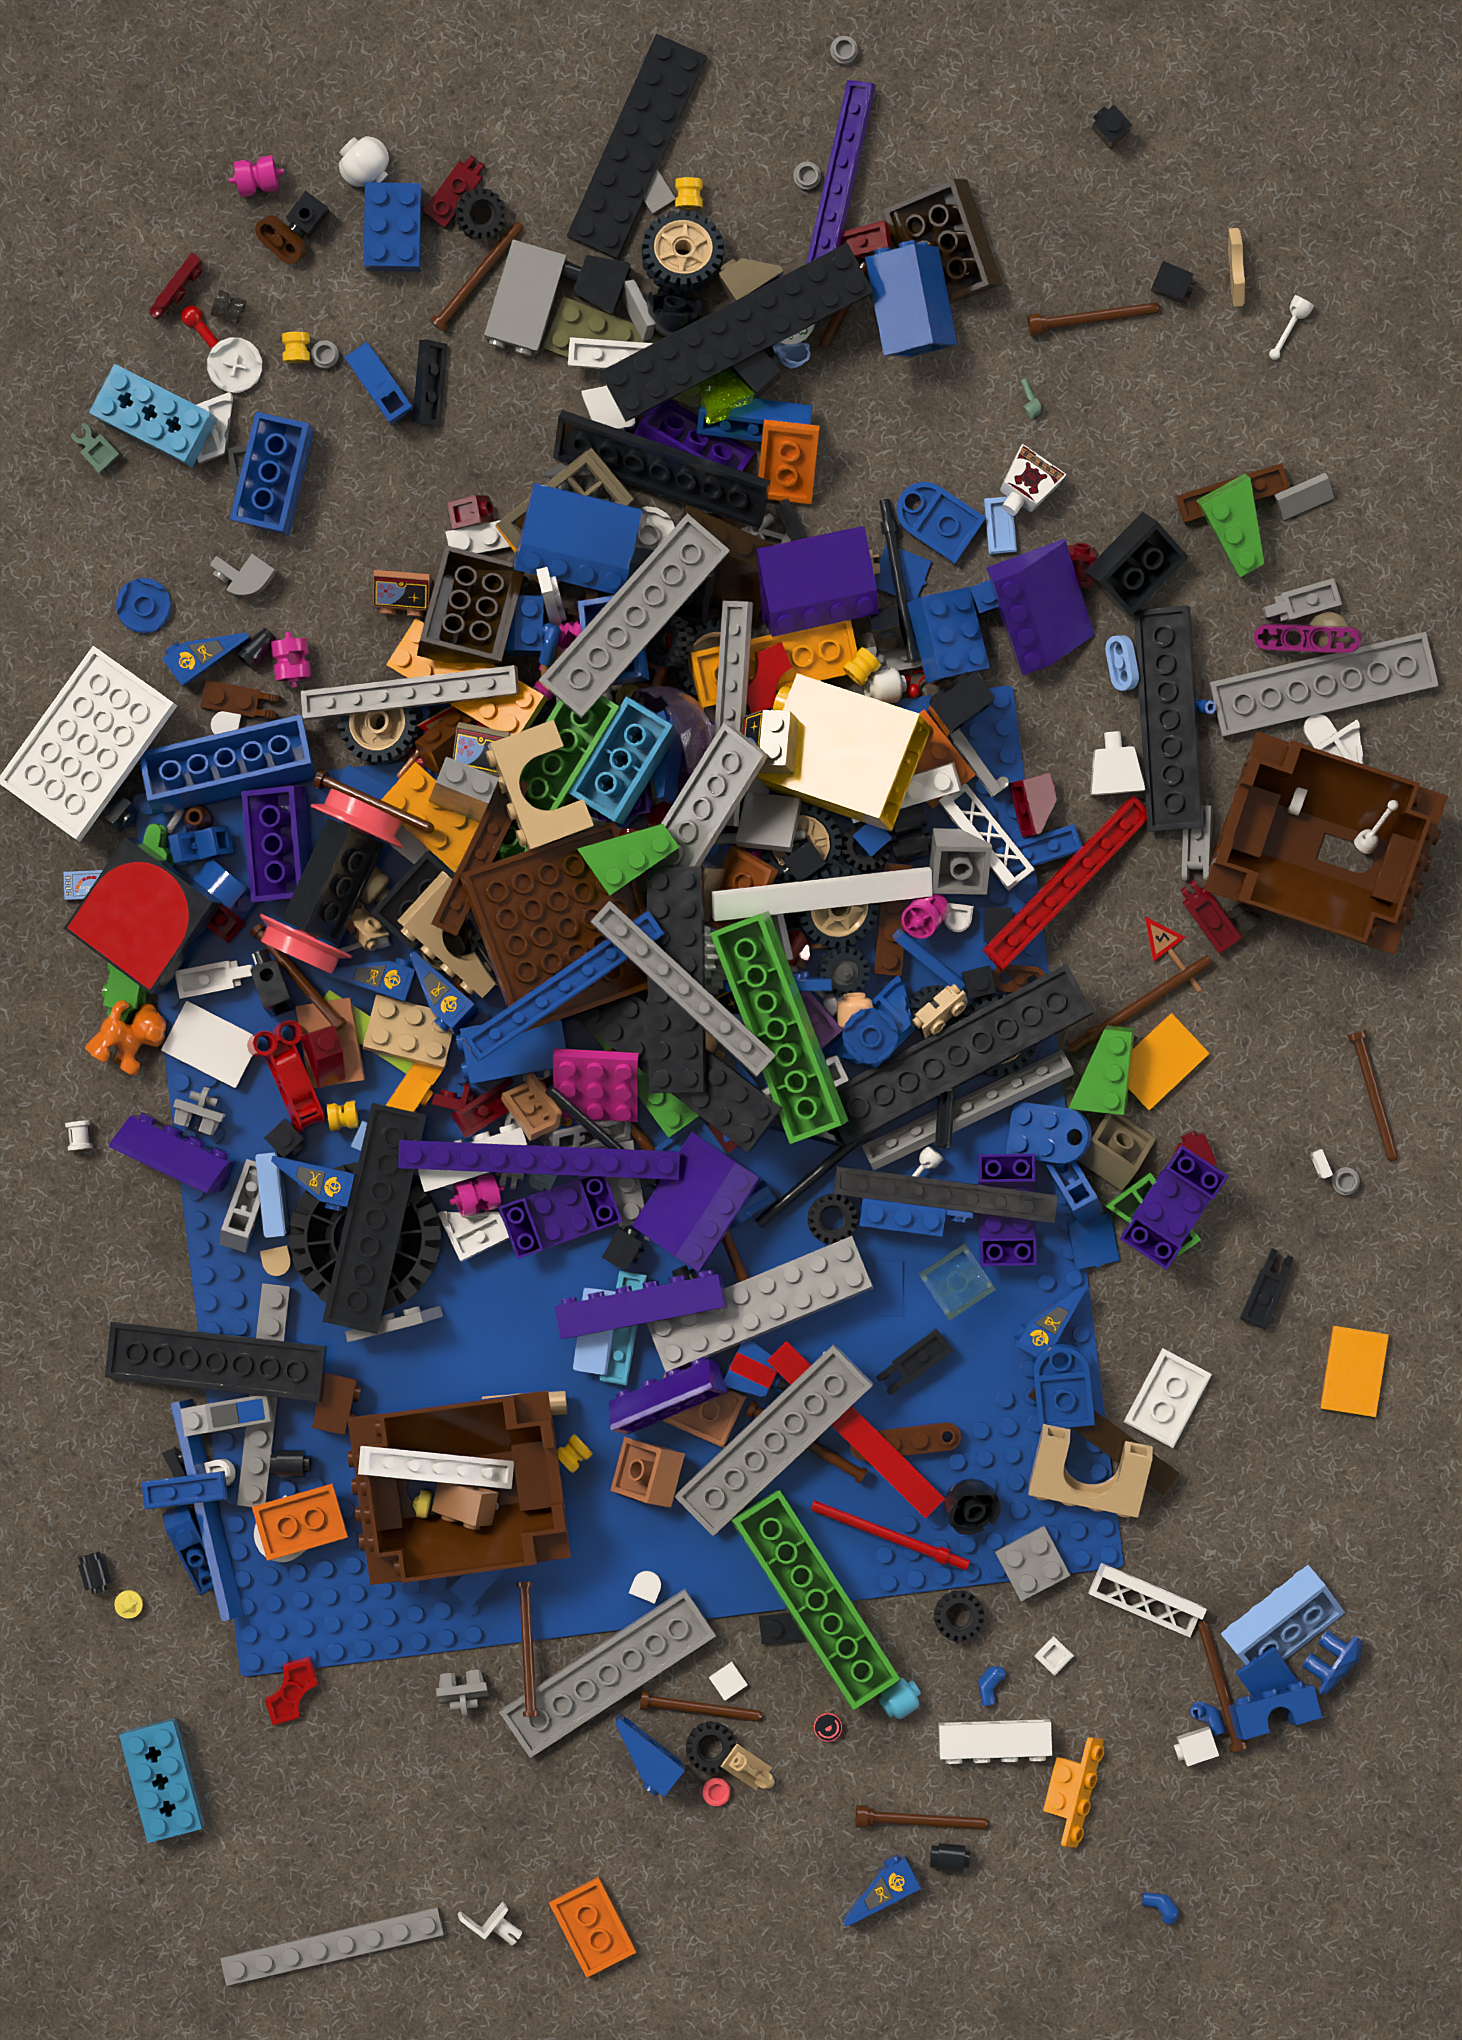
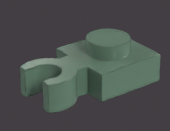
M83 423L81 426L86 430V436L78 438L72 433L71 438L75 443L85 445V448L80 453L101 474L120 454L101 434L94 439L91 428Z

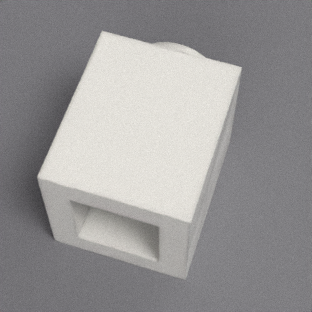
M1208 1726L1177 1736L1179 1744L1174 1745L1178 1760H1184L1187 1766L1219 1756Z

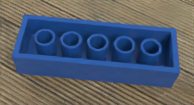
M301 714L146 750L140 758L147 800L154 815L242 795L241 791L267 789L315 778L316 775L308 733Z

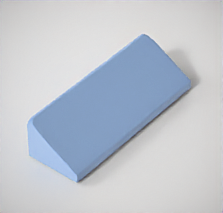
M278 1152L257 1154L255 1157L263 1231L266 1238L286 1236L290 1233L284 1174L280 1168L271 1162L272 1156L282 1158Z
M584 1288L582 1301L588 1300V1294L604 1291L605 1296L616 1294V1292ZM613 1330L577 1337L573 1364L574 1371L607 1375Z

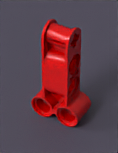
M288 1020L276 1025L273 1033L261 1031L253 1034L248 1040L247 1047L250 1054L254 1057H265L290 1119L296 1130L301 1133L305 1127L317 1122L324 1123L325 1116L295 1046L301 1040L302 1028L296 1021ZM285 1026L293 1031L291 1041L285 1040L282 1036V1029ZM259 1037L265 1038L268 1042V1049L265 1052L257 1047L256 1043ZM314 1112V1115L309 1116V1117H307V1118H305V1119H302V1120L300 1119L301 1117H304V1116H306V1115L311 1114V1113Z

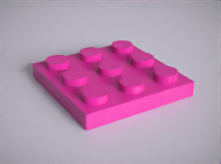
M554 1048V1087L591 1119L638 1122V1053ZM562 1109L561 1118H572Z

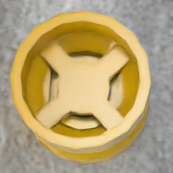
M693 177L677 178L675 180V188L678 190V197L675 199V208H703V199L700 197L703 179Z
M282 333V343L285 345V351L282 353L283 362H310V352L305 347L310 342L309 333Z
M861 647L856 652V657L852 661H848L842 668L854 682L863 686L868 681L870 673L877 672L882 666L873 654Z
M348 1101L344 1105H337L336 1103L327 1104L330 1131H338L341 1127L359 1128L355 1101Z
M573 1434L568 1439V1444L565 1447L557 1449L558 1459L572 1473L579 1468V1460H588L593 1455L592 1451L576 1434Z

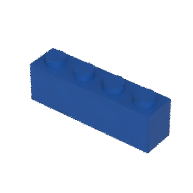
M702 391L697 434L762 442L764 419L810 425L812 405Z

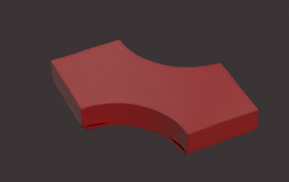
M782 642L754 654L757 662L756 670L747 686L746 706L750 714L773 707L777 683L781 676L792 668Z
M310 1656L283 1664L284 1679L281 1686L272 1695L265 1697V1703L273 1726L300 1718L299 1702L306 1691L318 1685V1679Z

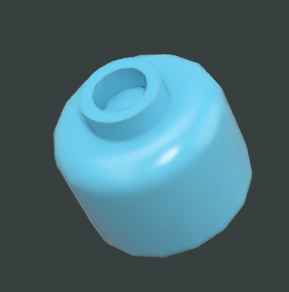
M900 1678L901 1680L880 1693L881 1698L878 1701L889 1718L894 1716L897 1719H902L919 1707L920 1704L917 1697L921 1695V1692L912 1680L907 1683L905 1679Z

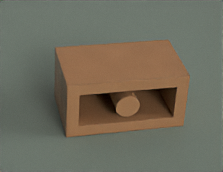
M438 1482L432 1511L441 1514L443 1520L450 1522L461 1521L464 1522V1527L479 1530L480 1526L492 1525L498 1492L480 1486Z

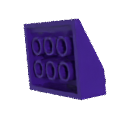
M864 526L756 549L763 622L772 637L879 614L877 588Z
M1065 539L986 567L1011 650L1022 675L1050 666L1094 636Z
M691 1132L679 1151V1180L661 1179L632 1226L673 1256L700 1272L703 1271L762 1177L697 1134Z

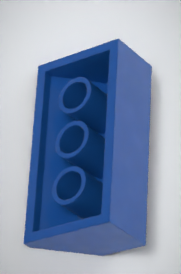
M255 412L230 520L264 531L286 536L290 535L315 431L313 426L305 422Z

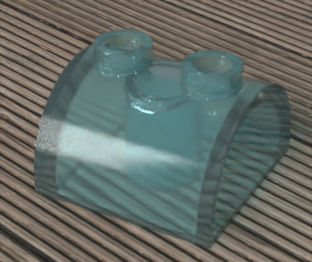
M965 1243L918 1274L949 1321L996 1290Z

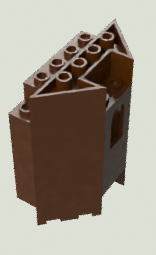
M1257 732L1251 750L1248 752L1242 767L1239 780L1235 784L1234 788L1236 789L1220 837L1216 840V849L1211 859L1204 891L1395 955L1405 924L1410 925L1413 918L1414 909H1411L1413 899H1418L1421 894L1423 883L1419 881L1422 872H1427L1430 867L1432 856L1428 854L1431 845L1436 846L1441 830L1437 828L1448 796L1420 787V783L1332 753L1293 740L1287 742ZM1300 787L1308 791L1299 815L1295 816L1289 814L1287 810L1296 788ZM1396 800L1398 802V809L1391 812L1376 833L1379 837V843L1372 853L1373 864L1369 870L1363 873H1356L1316 859L1324 833L1354 843L1355 838L1361 831L1374 828L1387 810L1389 801Z
M548 1390L348 1418L352 1451H347L349 1468L354 1467L356 1478L351 1479L353 1496L358 1495L359 1506L355 1507V1516L357 1523H362L363 1534L359 1535V1545L361 1551H366L370 1585L397 1581L406 1583L536 1565L537 1562L571 1558L565 1510L566 1503L563 1495L557 1451V1437L555 1435ZM368 1446L514 1461L512 1489L483 1487L498 1492L497 1503L499 1507L497 1510L495 1509L492 1525L480 1526L479 1530L466 1528L463 1526L464 1522L461 1521L450 1522L443 1520L441 1514L432 1511L433 1502H431L428 1518L416 1517L413 1501L407 1494V1485L411 1479L358 1474L360 1447Z

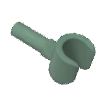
M1025 378L1021 380V384L1029 402L1023 408L1028 416L1033 419L1041 413V404L1035 398L1029 382Z

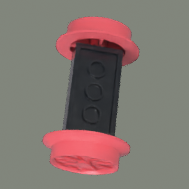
M334 789L330 790L324 804H311L310 807L345 825L328 818L286 908L282 920L298 927L297 930L260 914V917L267 925L261 942L331 974L339 959L352 958V955L317 939L320 937L339 946L385 844L365 834L400 849L403 848L402 844L395 837L401 826V820Z

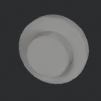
M848 36L836 38L830 47L832 58L839 64L851 63L858 53L856 42Z
M803 162L795 168L793 179L799 188L811 190L819 184L821 172L814 163Z
M326 340L319 341L311 350V358L316 366L327 369L337 363L339 352L332 342Z
M1343 1167L1335 1171L1331 1182L1337 1193L1350 1195L1358 1189L1360 1179L1355 1170Z

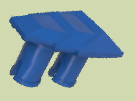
M1327 1630L1320 1638L1318 1645L1323 1646L1338 1657L1337 1661L1331 1667L1311 1653L1303 1663L1302 1667L1304 1669H1307L1322 1680V1686L1319 1689L1321 1694L1325 1695L1333 1690L1339 1680L1345 1677L1354 1665L1359 1663L1363 1641L1357 1636L1353 1637L1347 1644Z

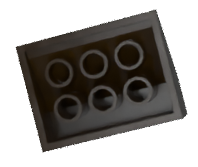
M952 179L883 209L896 249L899 248V243L915 240L916 243L928 242V246L939 247L949 304L1002 285L967 179Z
M686 504L678 523L686 514H689L730 550L717 567L713 608L722 612L723 601L752 602L751 626H753L762 608L756 549L775 544Z
M445 545L421 633L417 656L443 663L501 664L525 572L514 570L513 562Z

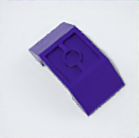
M1181 1145L1151 1186L1119 1239L1167 1270L1182 1248L1181 1244L1210 1200L1215 1198L1229 1176Z
M1035 1153L978 1154V1185L1034 1192ZM978 1213L980 1266L1037 1265L1034 1220Z
M582 1176L498 1207L517 1260L622 1222L607 1177Z

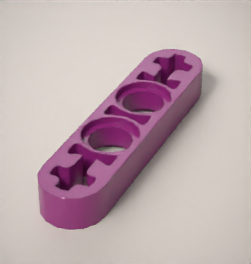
M1264 624L1254 632V642L1259 648L1265 650L1350 653L1359 649L1363 640L1362 634L1358 629L1348 626ZM1268 629L1271 635L1281 634V639H1273L1266 644V639L1261 638V634L1266 633ZM1291 630H1297L1301 634V642L1296 646L1288 641V633ZM1318 631H1324L1328 635L1329 640L1326 646L1322 647L1316 644L1315 634ZM1334 631H1337L1336 637H1345L1349 632L1350 637L1355 638V643L1350 644V647H1348L1347 642L1339 641L1335 643Z

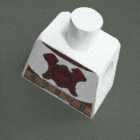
M1022 444L1000 488V491L1008 497L1002 505L1003 510L1013 516L1017 514L1021 507L1029 512L1034 511L1060 485L1066 474Z

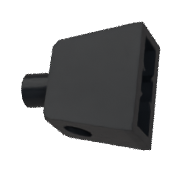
M586 255L582 267L567 262L562 278L576 282L573 291L576 297L602 312L614 316L624 283L631 269V263Z

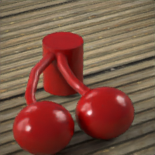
M916 670L913 671L912 674L920 672L924 673V670ZM903 674L907 685L911 682V677L909 674ZM925 675L918 681L917 685L910 684L907 686L906 693L910 698L919 696V685L925 678Z

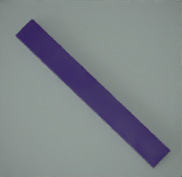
M847 80L806 264L840 247L876 85L872 82Z

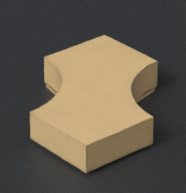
M1229 228L1228 254L1231 295L1234 307L1243 306L1245 304L1243 244L1240 230L1238 228Z

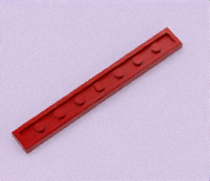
M1131 795L982 949V952L999 970H1004L1147 821L1146 807L1135 795Z
M787 1341L767 1360L790 1385L811 1366ZM852 1405L831 1424L925 1519L945 1499Z

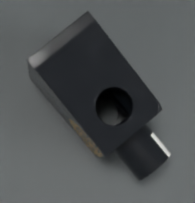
M262 949L253 953L252 957L256 967L251 968L250 972L265 1011L273 1018L296 1009L295 1006L297 1005L279 962L276 959L271 960L268 949ZM273 976L271 980L266 981L268 977Z

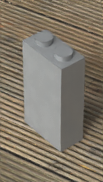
M512 240L484 333L485 339L489 340V345L504 349L505 345L515 347L516 353L531 357L532 353L539 354L567 261L566 255Z
M446 757L429 802L480 822L499 778Z

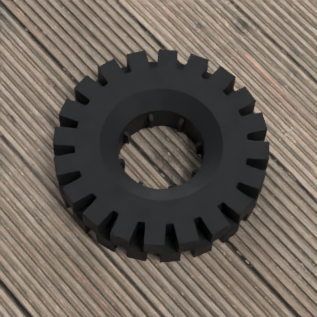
M358 1162L344 1164L333 1169L356 1174ZM414 1178L411 1184L383 1310L398 1306L419 1292L434 1272L439 1252L441 1251V1222L435 1209V1204L429 1193L424 1192L421 1184ZM306 1190L298 1200L296 1210L292 1214L289 1249L292 1251V1261L295 1269L300 1273L304 1284L310 1291L316 1293L319 1299L327 1303L339 1246L337 1247L336 1230L337 1227L341 1228L342 1225L339 1222L347 1214L348 1207L342 1206V1211L325 1208L326 1202L319 1201Z

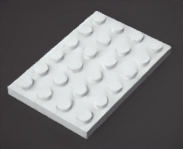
M92 646L2 772L0 784L81 842L177 705Z

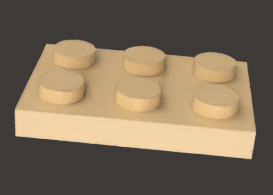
M376 994L362 1049L444 1069L453 1033L450 1030L446 1033L443 1032L433 1022L436 1018L429 1007Z

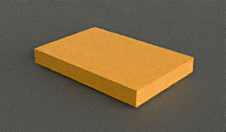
M1171 1013L1133 1048L1129 1091L1149 1111L1210 1053Z
M1339 1326L1332 1327L1320 1404L1321 1409L1376 1417L1388 1334Z

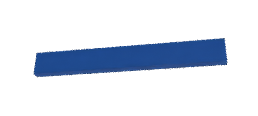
M649 911L632 921L653 941L664 935V932ZM606 939L464 1037L463 1041L476 1060L480 1062L629 958Z
M193 1399L171 1403L187 1476L206 1473L204 1463L207 1462L201 1434L194 1436L184 1435L180 1409L194 1406ZM217 1500L194 1503L221 1620L226 1621L244 1616Z

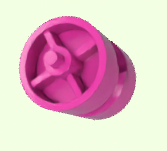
M273 155L260 157L256 165L247 160L235 161V174L233 178H229V183H235L238 186L240 197L252 196L259 187L263 192L266 191V193L279 191L278 178L279 175L284 174V169H278L275 166Z
M285 632L286 638L271 642L272 656L277 660V663L274 665L275 681H288V683H291V688H295L299 680L311 678L310 662L305 660V657L309 654L307 638L291 637V632Z
M941 894L915 898L902 914V925L905 931L911 936L920 939L931 936L948 915L949 906L947 900Z
M490 1172L477 1176L475 1182L466 1179L453 1183L454 1199L449 1201L451 1205L456 1204L462 1218L477 1214L480 1208L484 1211H489L500 1207V1191H504V1186H498L493 1174Z

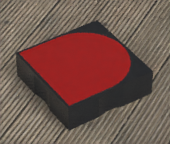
M125 837L63 929L150 994H161L182 964L189 947L203 933L223 902L192 879L178 873L167 860L137 838Z

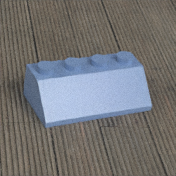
M1307 1565L1302 1570L1296 1572L1282 1586L1276 1588L1263 1601L1253 1606L1240 1619L1230 1624L1221 1635L1246 1666L1252 1661L1253 1657L1260 1656L1272 1647H1275L1285 1661L1345 1614V1612L1326 1585L1311 1567Z

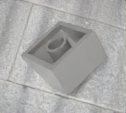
M933 828L929 867L932 870V894L987 895L992 844L962 829Z

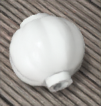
M365 136L359 141L353 137L339 152L343 156L339 162V170L341 176L350 185L364 187L365 182L381 183L388 176V173L385 171L389 161L387 148L380 140L374 137Z

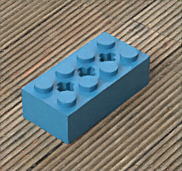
M116 364L113 365L89 411V414L97 420L191 468L195 464L213 426L218 420L211 412ZM129 400L133 401L131 407H129L128 405L126 406V403ZM152 413H157L155 419L149 418ZM179 424L181 426L179 431L173 430L176 425Z
M626 696L568 793L579 800L584 799L585 804L612 821L623 825L681 728ZM638 732L642 733L643 738L641 741H638V738L635 737ZM623 756L627 757L628 763L626 765H624V763L621 761ZM609 780L613 781L614 786L612 789H609L610 787L606 785Z
M174 1717L122 1731L119 1737L147 1843L202 1829L205 1823L177 1718ZM152 1747H155V1750L160 1749L161 1751L157 1760L149 1756ZM159 1774H162L163 1777L167 1776L168 1781L165 1783V1786H161V1783L157 1784L156 1779L159 1777ZM166 1801H169L170 1805L174 1803L176 1808L173 1809L172 1813H168V1810L165 1811L163 1809Z

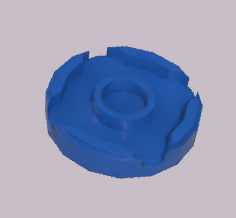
M139 578L132 580L124 585L117 595L116 610L118 617L124 626L134 632L144 634L154 632L165 625L170 617L172 607L170 595L163 585L153 579Z
M875 1008L860 1009L853 1013L844 1024L842 1032L843 1045L849 1055L858 1062L867 1064L880 1063L890 1057L896 1049L898 1042L897 1026L893 1019L882 1010Z

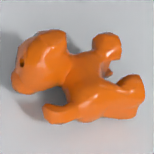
M122 1000L113 1006L110 1016L103 1020L100 1031L88 1042L85 1049L93 1057L107 1063L110 1057L109 1047L114 1045L118 1051L113 1062L119 1064V1068L126 1073L136 1076L140 1069V1063L135 1059L137 1050L142 1044L159 1047L166 1041V1020L157 1012L155 1006L146 1003L138 1008L132 1024L128 1025L120 1019L121 1013L129 1008V1003Z

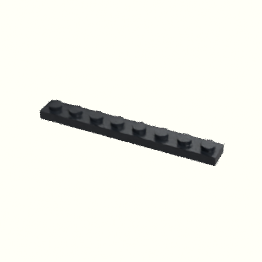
M840 1166L836 1167L833 1194L1049 1223H1055L1059 1195Z

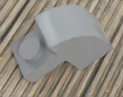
M253 554L250 555L240 571H237L217 556L210 564L215 569L214 576L224 583H227L228 580L232 581L227 591L238 597H251L259 594L267 587L276 574L275 569Z

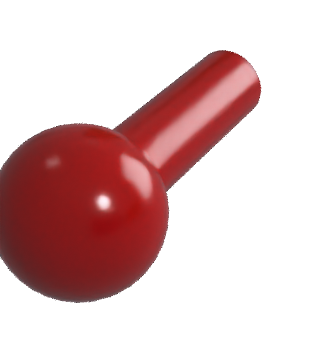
M193 305L183 309L181 313L183 324L187 327L195 328L210 349H212L219 341L203 322L201 309Z

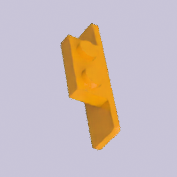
M414 1062L386 1106L413 1112L417 1110L420 1104L425 1106L434 1093L430 1090L444 1069Z
M1087 1738L1081 1763L1063 1757H1056L1043 1811L1067 1818L1061 1846L1077 1848L1083 1838V1824L1085 1816L1090 1810L1091 1803L1089 1800L1091 1792L1097 1783L1096 1772L1098 1764L1104 1755V1739Z

